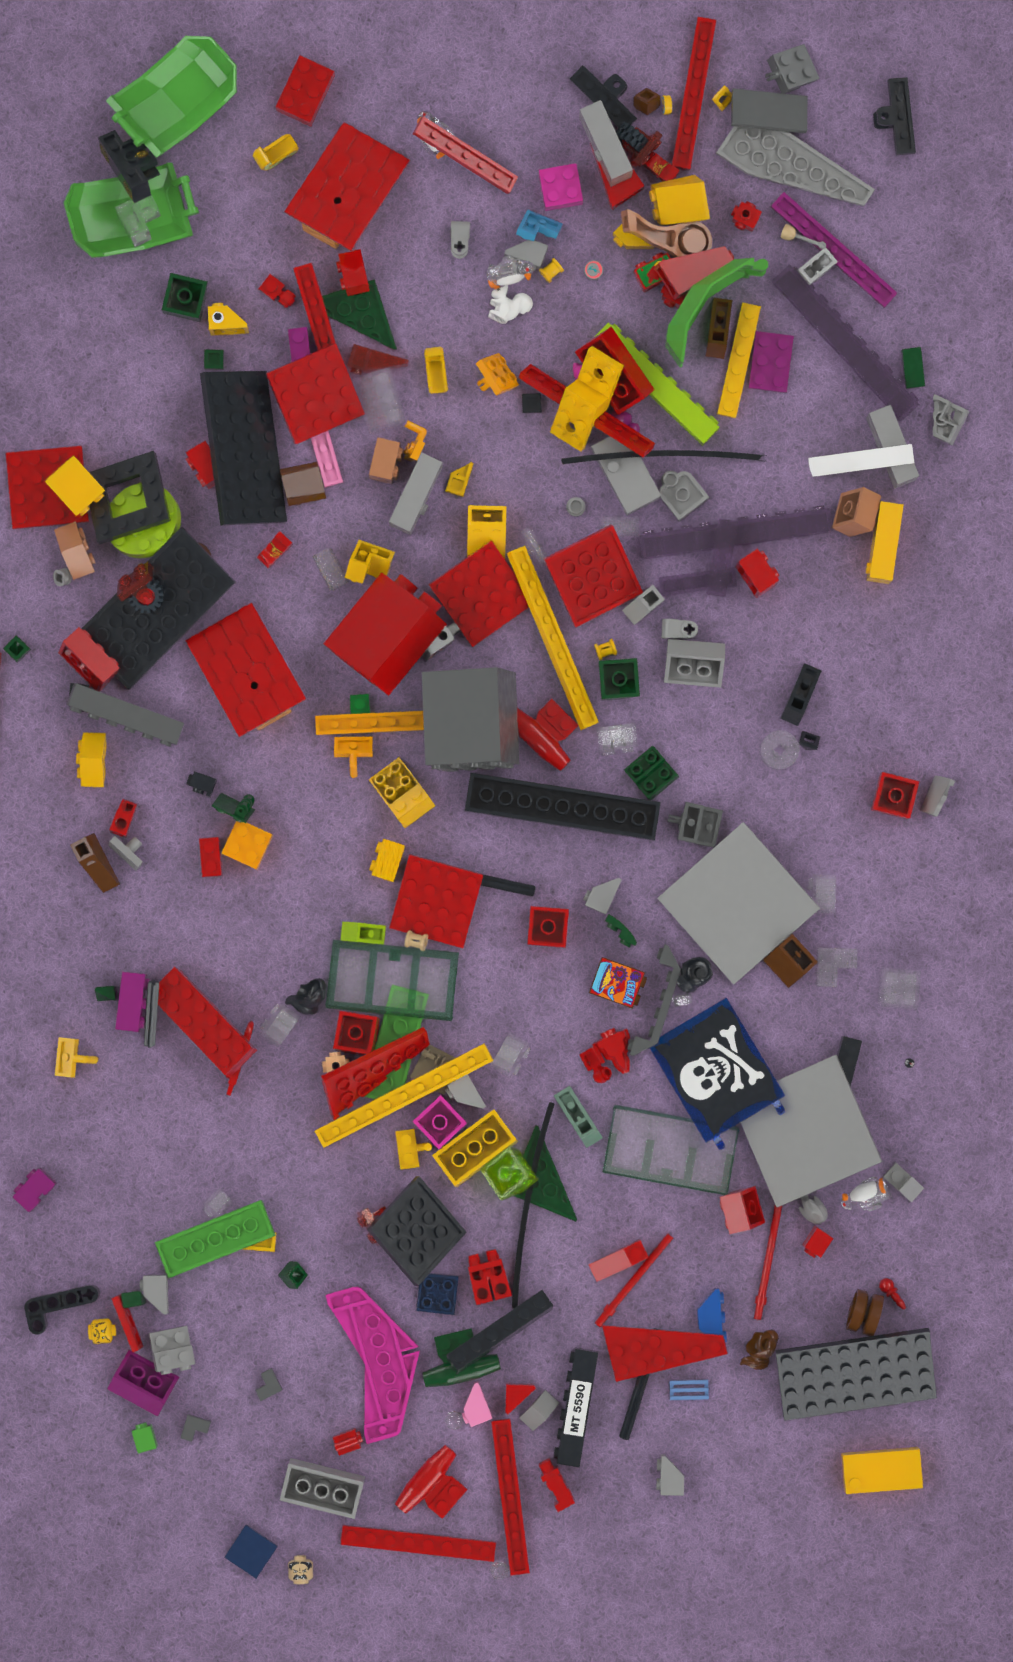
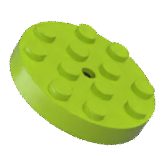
M142 483L131 485L116 495L110 503L113 518L147 507ZM165 488L164 492L171 521L110 541L124 555L132 558L152 557L180 529L181 512L179 505Z

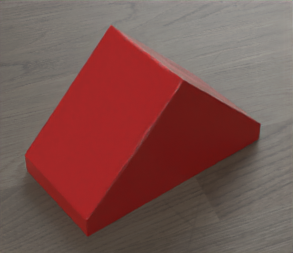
M506 1383L505 1412L507 1414L512 1412L536 1389V1386L525 1383Z

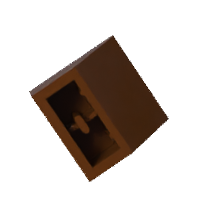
M793 934L789 935L763 959L788 988L818 963Z

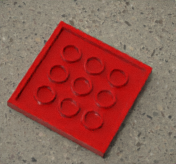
M336 343L266 373L294 444L301 443L365 414Z
M82 446L6 453L12 529L64 525L75 521L76 523L89 522L88 511L83 516L80 514L76 516L45 482L51 474L72 456L84 467Z
M612 524L544 558V562L575 627L643 593Z
M491 540L428 584L472 647L529 608L516 575Z
M409 854L389 928L405 933L411 930L415 934H427L428 939L464 948L484 874Z

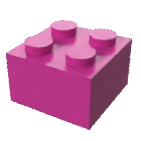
M576 163L539 170L545 211L583 205Z
M442 1095L435 1099L413 1120V1123L438 1149L467 1124L465 1119Z

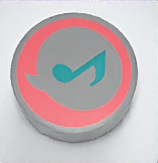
M596 260L589 261L584 268L585 276L590 280L599 279L603 274L602 264Z

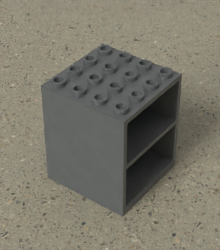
M498 667L422 672L425 765L431 766L432 769L454 772L458 771V769L473 771L477 770L476 768L484 770L495 769V767L510 769L514 768V765L519 764L516 672Z

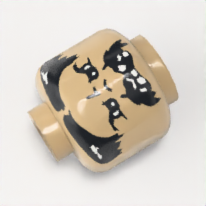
M305 1555L294 1556V1560L288 1562V1578L293 1581V1584H308L309 1580L313 1578V1562L310 1559H306Z

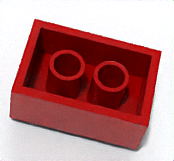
M299 55L275 106L276 111L311 127L332 84L335 72Z
M758 548L738 561L735 566L756 598L776 586L780 576L775 567H770L767 563L769 559L764 551L760 552Z

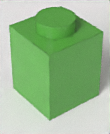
M146 1422L135 1425L136 1429L132 1430V1435L137 1452L142 1453L156 1449L158 1445L152 1424L147 1425Z

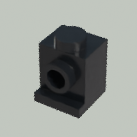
M194 771L193 775H189L186 785L193 787L192 791L203 795L204 791L207 792L206 796L211 798L217 779Z

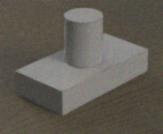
M116 836L109 841L108 846L135 871L142 866L143 861L134 854L142 845L136 837H133L126 845Z

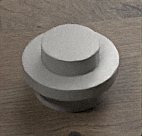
M578 497L571 498L566 505L567 512L575 517L582 515L585 511V502Z

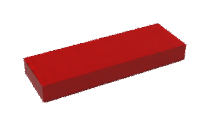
M119 1294L111 1299L133 1353L143 1348L144 1345L129 1308H123L122 1296Z

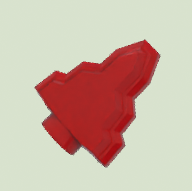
M615 1028L601 1033L602 1039L594 1042L592 1045H597L604 1058L611 1060L614 1067L622 1074L629 1072L630 1060L627 1055L629 1050L627 1049L630 1035L628 1029L616 1032Z

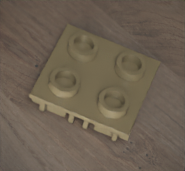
M429 1045L423 1050L410 1078L415 1079L455 1057ZM445 1085L436 1091L444 1095L445 1089L448 1087Z

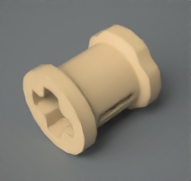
M409 930L405 938V947L411 946L425 951L428 935L415 934Z

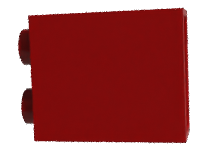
M381 572L323 644L343 662L389 696L447 624L436 614L442 605L433 597L423 592L417 599L413 594L418 588L406 577L400 574L393 581Z

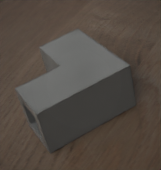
M272 1368L261 1373L266 1385L255 1391L260 1401L283 1390Z
M188 1414L181 1439L192 1442L195 1431L207 1434L211 1421Z

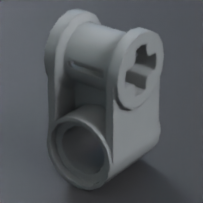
M451 221V253L455 258L462 259L468 253L470 222ZM458 245H462L463 249L461 252L457 250Z
M662 619L661 638L691 639L698 633V626L693 621ZM689 624L692 625V628H695L691 635H687V631H684V628H687Z

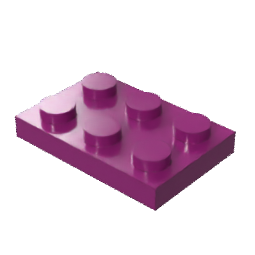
M756 331L749 389L787 393L794 336Z

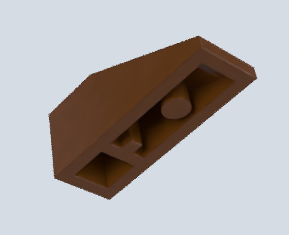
M715 297L713 299L706 357L725 358L733 300Z

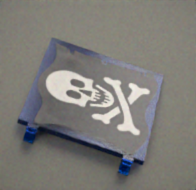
M727 998L660 1036L658 1044L650 1048L705 1143L713 1139L718 1150L725 1148V1144L719 1136L720 1134L773 1104L778 1115L785 1113V1109L779 1101L785 1097L784 1092Z

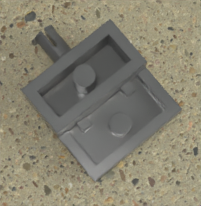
M805 44L773 54L767 59L772 72L767 73L765 78H767L768 82L775 79L781 93H789L820 79Z
M685 802L684 811L681 816L669 814L667 822L679 824L677 840L714 848L723 810Z

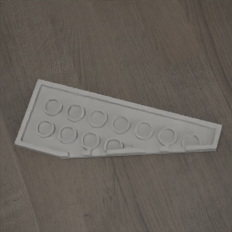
M734 126L716 152L718 156L747 175L863 207L875 191L874 188L786 131Z

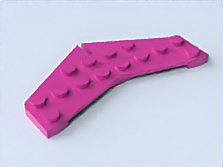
M354 1286L326 1294L330 1309L335 1314L365 1364L364 1436L366 1443L370 1444L397 1436L402 1429L420 1350L402 1355V1352L419 1346L361 1287Z

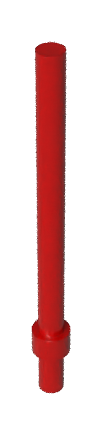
M775 1205L759 1292L755 1298L754 1319L761 1320L763 1308L767 1302L766 1292L782 1206L776 1207Z
M667 1233L613 1301L603 1308L604 1312L595 1321L597 1326L601 1327L609 1316L612 1317L618 1305L672 1241V1236Z

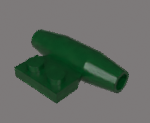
M472 1328L434 1337L438 1356L444 1363L422 1372L425 1387L450 1386L479 1379L501 1369L498 1354L485 1355L457 1374L446 1357L448 1353L473 1337Z

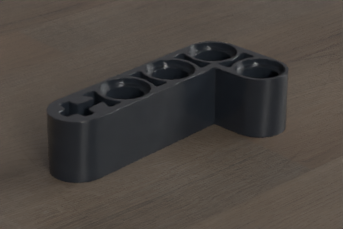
M85 1285L30 1298L24 1305L30 1332L39 1335L47 1329L46 1313L95 1302L100 1295L99 1288L95 1285ZM89 1289L91 1292H95L92 1299L90 1296H85L82 1298L83 1301H81V1294L87 1293ZM68 1293L76 1295L77 1300L75 1303H70L67 1300ZM50 1297L57 1299L58 1304L56 1307H51L48 1304ZM35 1301L38 1303V1311L30 1309V1302ZM39 1320L42 1322V1330L34 1328V1321Z

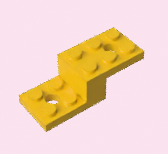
M591 346L587 351L578 378L566 387L550 433L580 452L584 450L595 420L608 409L624 365ZM597 368L602 370L604 376L598 373ZM570 422L574 424L575 429L571 428Z

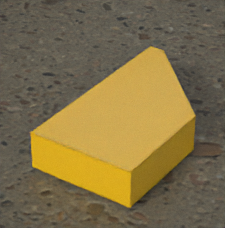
M470 462L462 468L451 472L445 492L464 497L474 463Z

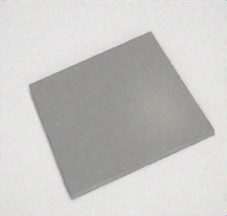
M744 822L657 898L733 985L820 909Z
M837 1055L773 1082L777 1099L772 1102L762 1101L737 1113L776 1207L785 1205L883 1162Z

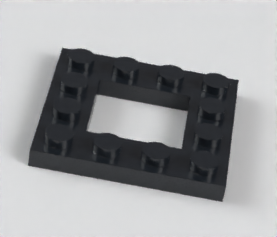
M154 450L89 472L105 490L103 492L104 497L97 503L93 501L89 504L96 539L99 544L171 521L157 455ZM140 477L147 507L113 518L107 488Z

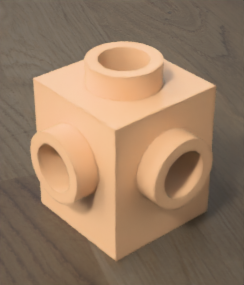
M331 1052L329 1057H325L326 1061H322L323 1073L335 1070L332 1067L334 1062H338L339 1067L350 1061L346 1059L345 1055H341V1052Z

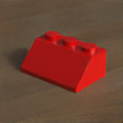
M80 627L62 642L58 652L98 692L111 681L119 670L117 661L113 657H109L105 653L104 648L100 644H96L91 639V635Z

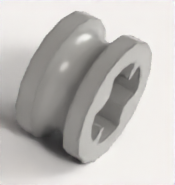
M67 568L57 569L53 573L56 585L64 586L71 583L72 576Z

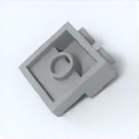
M187 1326L149 1333L156 1372L161 1371V1375L173 1373L172 1369L180 1368V1371L192 1369L191 1365L195 1364Z

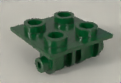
M220 793L212 807L219 813H226L232 816L238 822L246 823L255 811L252 808L255 799L251 794H247L240 802Z

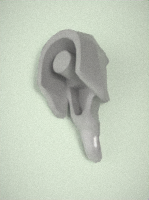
M808 1195L801 1197L804 1207H799L801 1214L813 1224L817 1225L825 1222L828 1212L824 1204L816 1196L811 1200Z

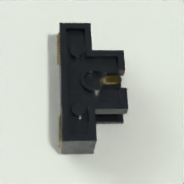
M116 130L98 137L101 153L132 201L136 203L151 196L148 180L159 176L160 172L156 168L158 165L157 159L151 151L145 150L147 149L145 144L136 147L133 139L123 142Z

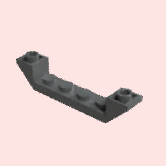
M664 945V948H659L657 959H660L659 964L671 967L673 971H668L665 981L669 983L667 989L662 990L659 999L663 1002L661 1008L657 1007L654 1015L657 1021L655 1026L651 1025L648 1037H651V1040L649 1041L635 1036L634 1040L631 1039L627 1049L631 1051V1056H635L658 1044L677 985V979L681 972L668 945Z

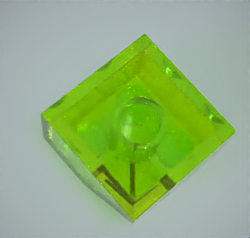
M510 1146L481 1169V1172L500 1201L524 1192L538 1181V1178L519 1149Z

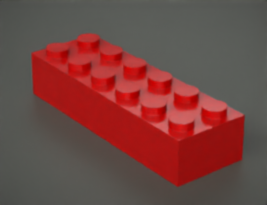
M174 967L159 982L158 1006L224 1075L231 1077L257 1051L180 969Z

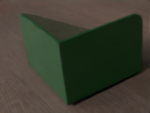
M17 635L3 648L17 663L31 650Z
M104 986L95 988L97 1001H117L116 987Z
M290 1261L278 1276L287 1287L298 1289L308 1274L298 1262Z
M140 1291L124 1292L121 1294L123 1308L142 1306L147 1303Z

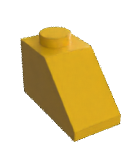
M622 224L613 232L615 237L613 241L620 248L622 246L626 249L655 248V246L646 243L633 234L624 233Z

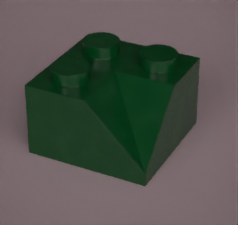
M170 273L161 309L163 314L201 322L208 281Z
M637 658L598 662L601 701L640 697Z

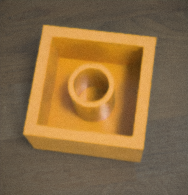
M236 821L222 854L258 870L273 835L249 823Z

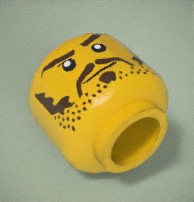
M109 1318L94 1319L88 1325L89 1340H92L94 1344L111 1343L113 1336H116V1325H112Z

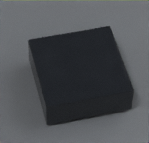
M541 393L522 394L523 413H542Z

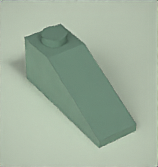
M570 1086L554 1095L586 1148L603 1138Z

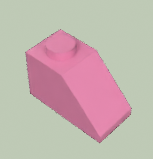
M478 1381L474 1382L464 1406L465 1412L462 1413L465 1423H469L471 1427L492 1419V1414Z

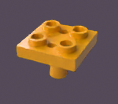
M500 353L483 358L476 363L484 378L477 382L478 386L484 384L480 387L482 391H486L491 387L495 395H499L519 386L515 374L511 372L505 358Z

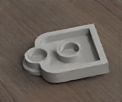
M667 471L661 478L663 485L659 491L661 499L679 522L709 499L707 493L689 472L682 471L676 473L675 471Z

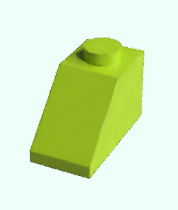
M342 921L341 941L384 945L386 926Z

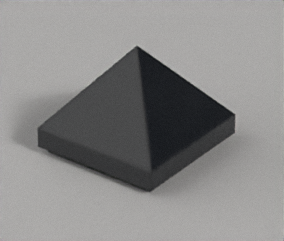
M802 731L799 745L805 750H817L820 736ZM804 738L809 739V740H812V741H815V742L812 743V742H809V741H805Z

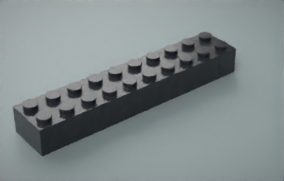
M470 773L465 812L655 841L661 802Z

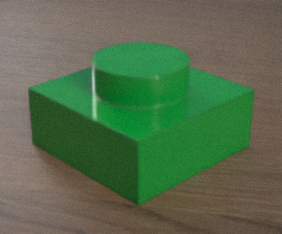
M369 694L350 695L351 714L370 713Z

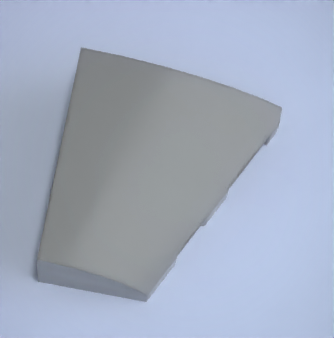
M934 394L933 436L952 446L969 411ZM953 411H955L954 417H953V420H952L950 415H951V413H952Z
M934 776L920 811L937 817L947 798L949 788L954 785L955 781L942 776Z

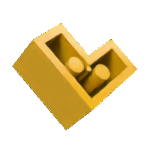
M358 540L349 560L344 578L363 584L367 574L377 578L382 572L387 576L395 552Z
M83 732L82 740H78V751L80 753L76 754V764H80V767L77 768V779L81 780V787H104L106 776V733Z

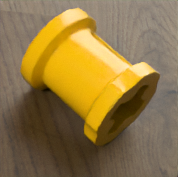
M552 258L546 267L539 269V272L550 283L552 282L551 279L559 272H564V269L555 258Z
M609 639V642L600 645L594 644L599 661L603 657L612 654L618 655L613 639Z

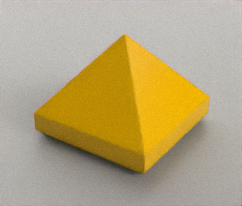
M724 85L714 95L712 100L723 111L731 102L732 93ZM722 96H727L722 103L719 102Z

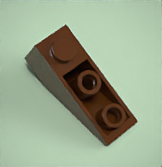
M95 833L70 844L80 865L103 893L120 885Z

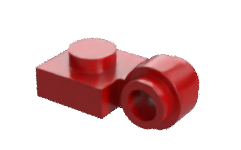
M271 274L259 287V290L273 301L279 296L278 302L285 308L291 307L295 302L294 298L296 295L288 289L282 291L285 285Z
M597 1045L579 1054L587 1071L593 1069V1079L595 1082L604 1083L610 1079L612 1072L610 1068L601 1066V1064L605 1063V1060Z

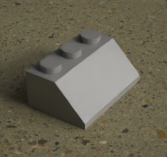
M668 639L664 683L721 688L725 662V644Z

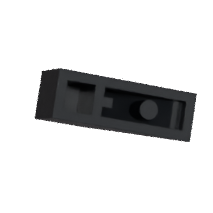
M804 663L780 719L796 726L799 725L822 672L821 670Z

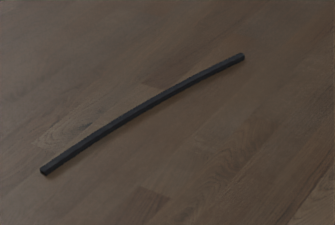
M651 450L645 457L698 456L762 461L759 459L767 455L701 450ZM634 451L562 458L561 462L562 464L642 456Z
M552 1102L548 1104L541 1127L523 1205L514 1270L513 1309L518 1306L525 1230L537 1167L555 1105Z

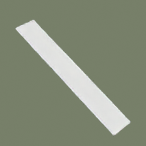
M912 444L812 457L808 458L810 471L814 477L914 463Z

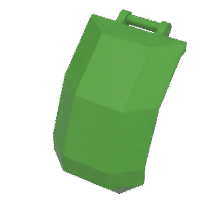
M184 36L172 50L141 77L106 100L116 112L111 119L115 123L118 122L134 140L133 143L136 147L145 144L154 156L158 158L192 134L237 93V65L211 36Z
M166 163L156 167L160 175L148 180L151 196L136 203L132 201L118 177L71 184L64 200V207L75 244L92 258L145 250L193 236L188 217L198 214L199 210L198 207H195L189 186V176L177 179L173 163ZM181 185L188 206L187 210H185L181 193L179 190V186Z
M754 258L734 259L691 287L669 323L666 334L665 347L680 368H682L684 363L688 331L708 298L740 278L749 279L750 276H764L768 268V261L766 259H760L754 262Z

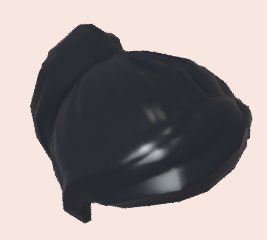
M694 957L682 963L681 975L677 979L679 989L686 993H694L698 987L705 985L713 975L710 962L704 957Z
M316 978L307 984H301L297 994L288 996L285 1004L292 1005L302 1014H316L319 1005L326 996L325 981L321 978Z

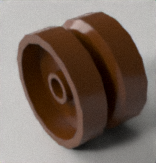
M857 1289L849 1307L846 1330L856 1332L862 1324L861 1330L863 1335L874 1336L881 1317L884 1296L874 1293L868 1302L867 1291Z

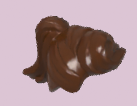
M773 1329L766 1330L764 1333L755 1332L752 1339L746 1344V1351L750 1356L743 1357L740 1365H747L755 1370L767 1368L770 1363L769 1358L775 1352L779 1340L777 1332Z

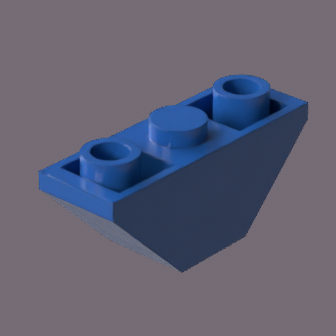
M714 1288L697 1308L698 1328L705 1334L724 1335L725 1342H727L726 1331L722 1330V1323H725V1311H721V1304H724V1294L720 1292L719 1288Z

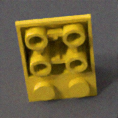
M468 505L467 557L491 540L505 559L506 506Z
M400 757L368 779L404 828L435 807L433 801Z

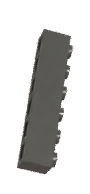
M74 683L66 704L71 706L70 710L79 714L81 711L89 713L88 717L99 720L101 717L107 720L106 724L114 727L120 724L125 726V731L134 734L135 731L143 733L142 737L153 740V737L161 739L160 743L171 747V744L177 745L184 726L183 722Z

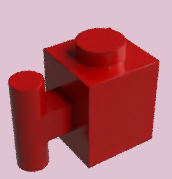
M355 1428L333 1436L334 1446L339 1456L361 1448V1443L364 1442L361 1432H356Z

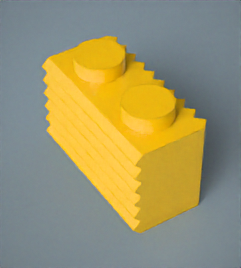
M383 839L382 842L378 841L375 850L378 856L376 860H372L369 871H372V876L394 882L405 845Z

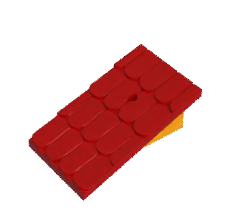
M344 122L300 189H298L284 213L301 222L303 231L334 249H337L340 244L352 251L407 167L410 159Z
M252 603L185 640L239 738L255 728L258 730L265 728L291 713L290 708L306 700L305 695ZM253 683H258L257 689H252Z

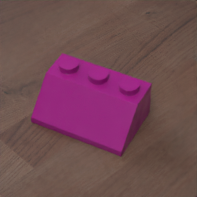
M122 972L115 1029L140 1032V1028L144 1029L145 1017H142L143 1009H146L147 998H144L150 981L147 978V974Z
M128 1350L107 1389L158 1417L179 1377L173 1373L161 1375V1371H155L153 1362Z

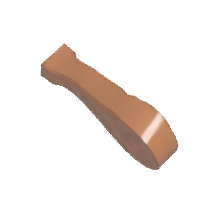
M629 209L621 212L624 233L633 234L646 243L667 251L674 258L712 248L711 233L699 221L662 227L651 224L639 214Z

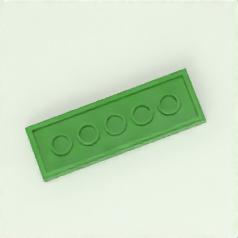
M396 985L391 986L375 1050L420 1029L429 994ZM407 1059L400 1064L401 1068L399 1070L390 1072L386 1076L387 1079L365 1097L376 1099L405 1084L412 1059Z
M259 1200L155 1242L168 1278H172L272 1238L276 1234L262 1200Z

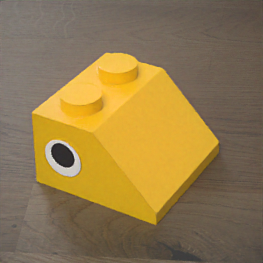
M213 303L212 306H208V322L211 336L249 334L247 323L227 305Z

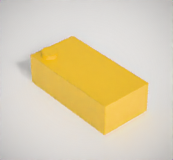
M880 502L875 519L876 524L873 532L870 559L866 564V581L890 584L893 580L903 504Z
M493 1109L432 1156L453 1185L458 1187L516 1144L518 1140Z
M918 1447L841 1453L844 1492L846 1494L923 1488L921 1455Z

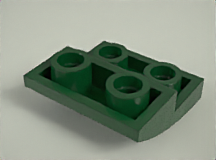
M651 746L624 769L648 800L655 798L679 778V775L654 746Z
M608 914L605 919L606 927L615 932L618 929L621 930L618 938L621 939L619 943L629 948L631 945L636 946L637 941L626 926Z

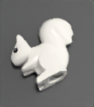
M508 285L494 289L491 293L494 299H491L490 304L495 309L490 310L488 317L501 324H506L508 321L516 318L519 313L525 314L533 307L531 297L525 293H518L511 300L506 297Z

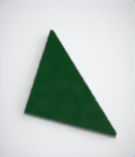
M375 279L368 281L370 289L368 292L347 296L345 289L322 296L328 317L393 350H397Z
M535 1125L508 1191V1194L525 1200L531 1166L540 1135V1129L537 1125ZM544 1141L530 1203L576 1222L577 1217Z

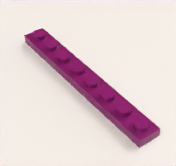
M785 192L771 205V208L802 236L817 242H825L827 250L838 261L835 265L883 308L897 295L893 288ZM814 245L819 251L822 250L819 246Z

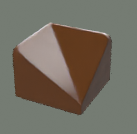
M645 88L634 96L633 106L642 113L649 115L659 108L660 95Z

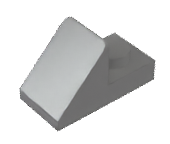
M896 1162L883 1176L911 1203L924 1189Z

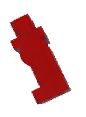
M496 1249L486 1251L488 1262L485 1263L480 1262L479 1254L469 1256L468 1270L476 1305L493 1301L489 1282H491L495 1300L512 1296L502 1258H499Z
M550 1458L540 1462L539 1467L543 1472L541 1479L543 1482L546 1481L547 1488L553 1491L557 1498V1501L554 1502L557 1512L575 1504V1499L560 1474L558 1465L554 1467Z

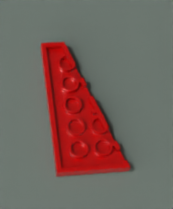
M422 1027L322 1075L321 1079L332 1118L336 1120L342 1110L345 1108L350 1109L356 1099L360 1096L365 1097L384 1082L390 1072L399 1070L401 1068L400 1064L407 1059H413L428 1047L430 1043L425 1028Z
M602 1325L616 1382L728 1354L724 1335Z

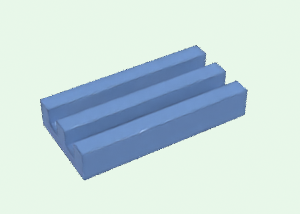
M708 1379L670 1380V1400L709 1399ZM704 1384V1387L674 1388V1385ZM674 1392H705V1395L674 1396Z

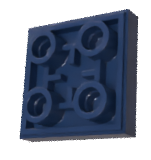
M430 1273L419 1285L416 1311L455 1315L459 1276Z
M246 1524L224 1558L257 1579L278 1545Z

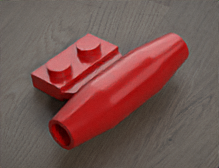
M553 699L538 711L536 720L517 707L519 737L546 762L559 771L564 769L571 759L558 742L565 740L579 725Z
M447 1445L439 1449L427 1459L408 1481L396 1500L395 1505L407 1514L425 1499L427 1506L443 1519L468 1490L453 1476L445 1475L457 1454Z

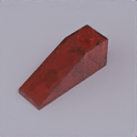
M353 344L347 367L351 369V373L361 375L362 373L367 374L407 367L409 360Z

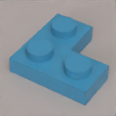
M527 210L516 235L521 236L523 239L534 241L538 232L547 237L556 239L563 223Z

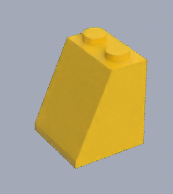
M696 175L651 184L649 196L651 202H654L655 208L652 209L654 220H657L660 225L710 219L705 184Z
M74 456L70 457L45 480L49 487L76 516L78 514L83 516L90 509L88 507L93 501L97 503L104 497L103 492L105 490Z

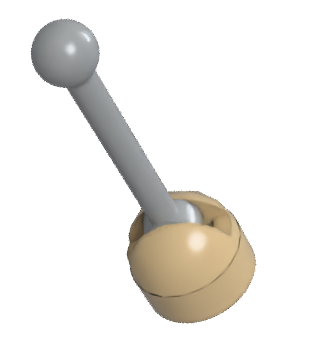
M786 224L782 230L781 239L789 241L798 238L817 245L820 249L826 247V243L823 241L817 242L798 235L796 229L791 225Z

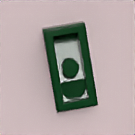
M921 347L902 349L901 355L906 389L924 387L925 379Z

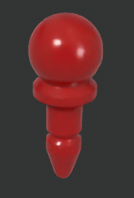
M889 1278L882 1279L879 1283L880 1290L886 1293L887 1298L891 1296L896 1305L905 1310L906 1306L898 1293H896L898 1289L894 1287V1282Z

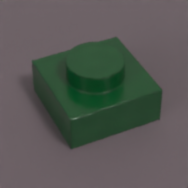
M204 349V369L224 370V350Z

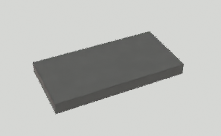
M733 88L731 126L806 133L808 96Z

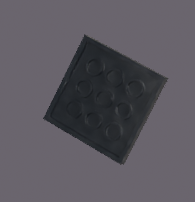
M416 1176L367 1229L414 1286H419L467 1233L420 1176Z

